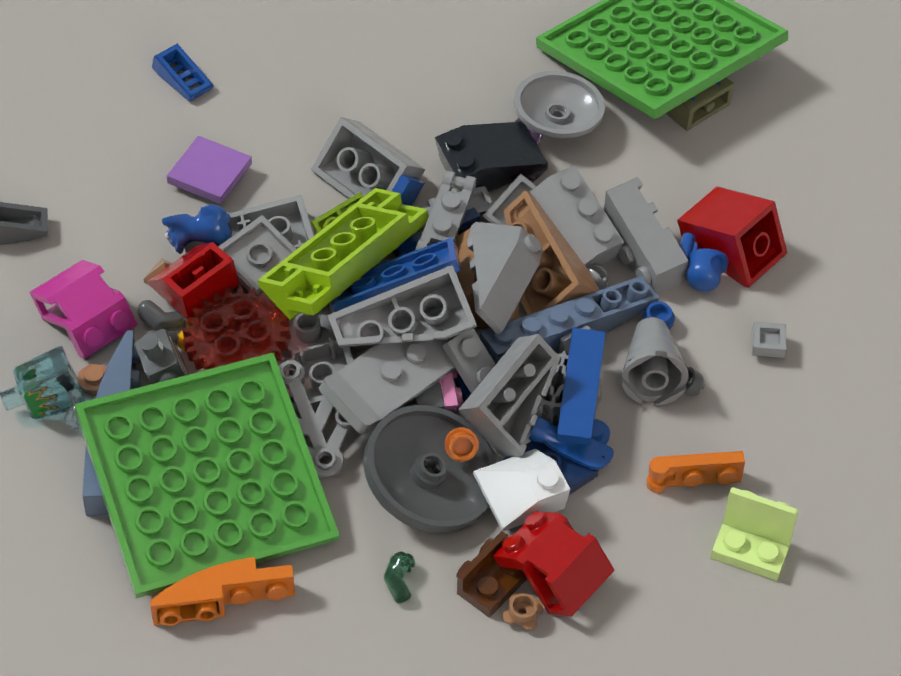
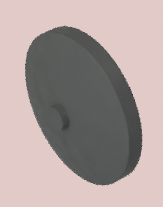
M406 406L386 415L369 436L363 456V467L367 483L381 506L402 523L426 532H454L475 523L489 507L473 472L495 464L496 460L485 438L473 425L459 415L435 406ZM458 427L471 429L479 441V449L476 455L464 462L455 461L450 458L444 446L447 434Z

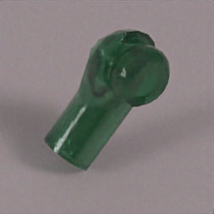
M402 551L391 556L383 576L394 601L398 604L406 602L411 597V593L403 578L405 573L411 572V567L415 566L414 557Z

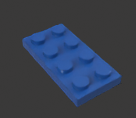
M448 238L375 265L359 280L344 290L340 296L331 301L334 312L453 265L456 273L461 271L458 249L454 238Z

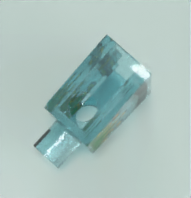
M62 345L16 366L13 372L17 386L0 392L3 405L7 411L25 405L33 419L75 410V404L85 402L82 389L78 385L77 375Z

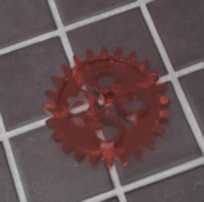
M242 287L238 288L236 294H232L229 288H225V296L222 297L213 292V301L209 302L206 299H201L203 308L193 307V317H186L185 319L187 327L182 328L183 344L188 360L194 361L196 370L202 368L208 370L274 353L276 360L281 361V351H288L289 349L287 340L291 339L288 317L272 300L269 301V297L265 293L258 297L255 288H252L248 294H244Z

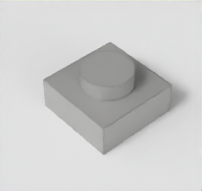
M753 322L752 356L785 358L787 350L786 324Z

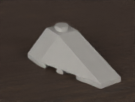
M475 222L471 225L467 239L468 249L474 251V258L469 261L470 269L476 272L477 281L472 284L475 312L498 335L503 332L536 272L543 249L536 236L528 234L521 226Z
M453 265L327 315L339 347L442 340L477 327Z

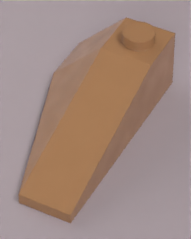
M525 190L504 209L506 225L521 226L528 234L536 236L543 249L540 264L520 299L528 315L599 291L587 267L530 191Z

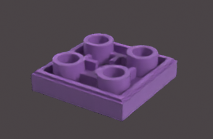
M197 136L168 173L167 183L222 204L252 165V156Z

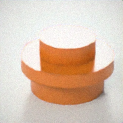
M458 427L447 434L444 446L450 458L455 461L464 462L476 455L479 449V441L471 429Z

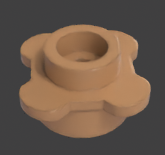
M513 594L509 598L508 610L503 613V620L506 624L511 625L515 623L523 626L525 630H533L537 626V615L543 611V604L530 594Z

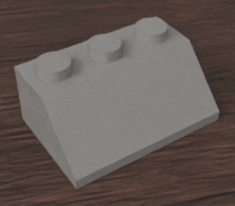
M340 117L311 170L350 198L360 191L365 196L374 188L392 191L401 175L420 179L425 168L361 122Z
M575 165L547 177L530 191L587 268L592 264L603 265L616 258L624 241Z

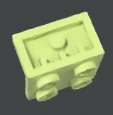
M732 487L728 495L723 524L710 558L777 581L790 548L799 510L790 507L784 502H775L758 496L751 491Z

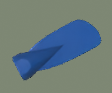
M538 417L529 436V440L543 443L561 456L591 470L604 468L611 462L614 451L610 446L592 438L591 446L556 441L558 426H553L542 417Z

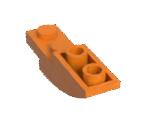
M255 557L218 564L198 571L164 589L150 600L153 625L173 626L186 621H211L218 617H225L224 604L234 603L242 605L255 600H281L288 596H295L292 565L256 569Z

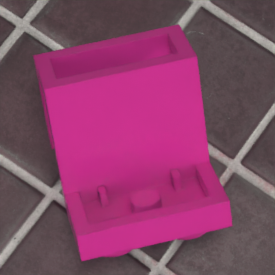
M81 260L29 293L42 319L65 328L79 357L86 359L138 324L124 295L119 290L110 288L100 276L105 272L102 267ZM44 303L50 305L56 303V305L47 310Z

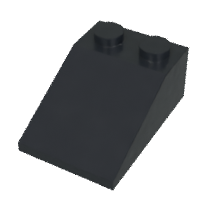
M523 122L462 125L435 137L440 160L445 170L455 172V176L466 178L468 175L477 178L475 188L485 186L488 192L514 182L520 174L526 177L548 168L545 158Z

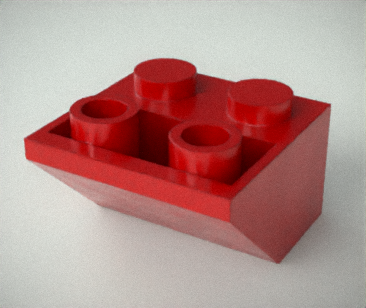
M214 242L194 247L151 278L148 284L182 316L190 321L238 286L239 280L234 260Z

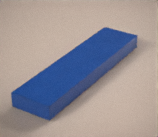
M572 328L556 441L591 446L606 333L604 331Z

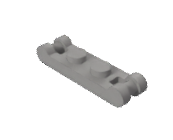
M445 171L440 189L422 236L417 243L416 250L451 237L456 241L474 193L477 178L468 175L466 178L455 176V172ZM451 189H459L462 190L461 194L451 192Z

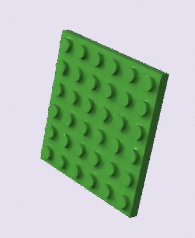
M602 0L537 36L536 45L540 50L653 119H657L788 41V30L733 0Z
M274 353L75 404L79 425L136 599L161 592L183 578L218 564L255 557L256 564L339 540L340 534Z

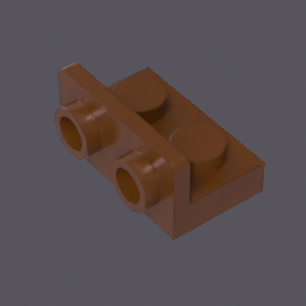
M501 531L494 539L489 538L486 540L479 554L472 561L467 560L464 562L456 575L457 595L489 618L527 580L522 570L499 567L493 557L502 547L504 540L508 538V534L504 531Z

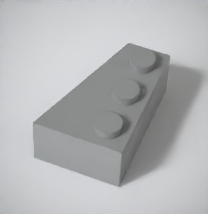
M636 177L606 191L604 211L624 241L618 252L620 260L633 270L636 277L642 276L655 293L659 294L685 282L689 261L669 227L662 229L654 215L658 209L654 202L647 204L639 190L643 184Z
M539 334L518 337L458 409L502 457L523 456L526 445H524L530 427L536 423L538 416L535 414L542 397H546L560 357Z

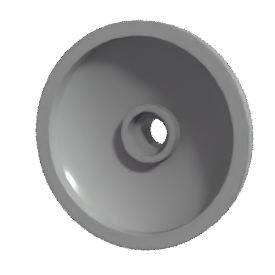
M546 71L529 76L519 84L514 96V109L519 119L533 131L551 138L570 139L588 134L601 123L604 116L605 103L600 91L588 80L568 72Z

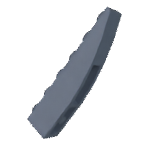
M639 276L509 321L503 332L498 335L492 328L480 332L479 338L495 364H497L518 337L539 334L559 354L560 338L571 333L572 328H582L588 325L591 330L607 333L644 311L651 303L658 302L659 296L645 279Z
M133 330L126 331L115 350L99 385L96 398L140 387V370H135V366L141 363L135 347ZM86 446L82 494L86 516L109 515Z

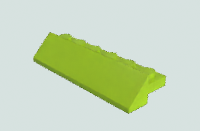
M374 188L258 279V286L289 320H292L300 312L305 315L314 316L424 226L429 217L428 209L402 204L400 193Z

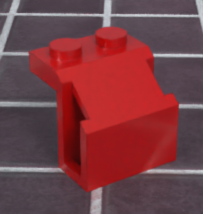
M536 511L530 514L525 519V524L515 534L505 539L502 547L493 555L499 567L519 569L524 572L548 614L572 617L615 571L596 537L590 533L583 537L574 531L565 516L553 512Z

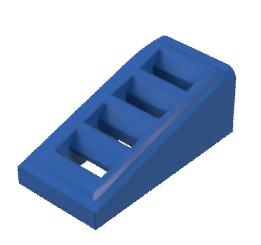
M178 43L153 57L152 69L189 102L213 89L214 85ZM175 63V64L177 65V66L171 68V65H172V64ZM181 70L184 71V72H183L182 74H180V75L177 74V72H179V71H181ZM189 76H190L191 78H193V79H191V80H189V81H187V82H185V83H184V81H183L184 79H186V78L189 77ZM196 83L201 85L192 91L189 88Z

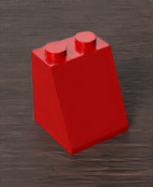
M716 186L677 220L681 236L684 233H691L695 236L697 250L704 248L714 249L726 254L729 263L724 273L747 288L788 253L776 204L772 200Z

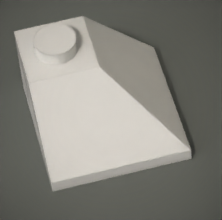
M537 449L525 452L523 456H514L473 472L502 531L524 524L525 519L536 511L554 513L565 509L570 487L556 461Z

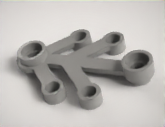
M287 360L279 366L286 389L291 391L301 418L297 417L302 433L310 438L313 448L308 447L318 477H334L343 467L344 459L340 448L352 426L348 422L340 421L342 415L336 411L335 419L337 425L326 443L322 431L334 406L323 396L316 413H314L303 386L305 381L303 366L298 361ZM287 369H296V373L293 376L285 375ZM323 456L332 457V461L329 464L320 463V459Z

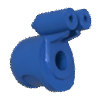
M684 233L679 246L689 261L686 269L688 284L694 290L700 292L714 290L720 283L721 274L727 270L729 263L727 255L714 249L704 248L697 250L695 236L691 233Z

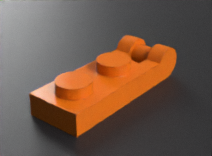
M743 451L654 457L649 463L646 486L651 492L660 493L670 486L695 487L700 484L720 483L726 485L733 482H741L745 466Z

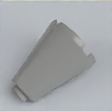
M650 317L641 320L635 328L622 371V387L627 396L637 403L644 404V401H654L655 406L665 405L675 401L684 394L689 373L667 324L659 318Z

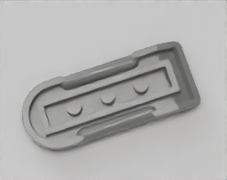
M450 338L376 344L338 372L326 376L319 390L357 432L365 434L375 429L377 424L386 415L402 408L449 373L453 374L457 371L442 347V344Z

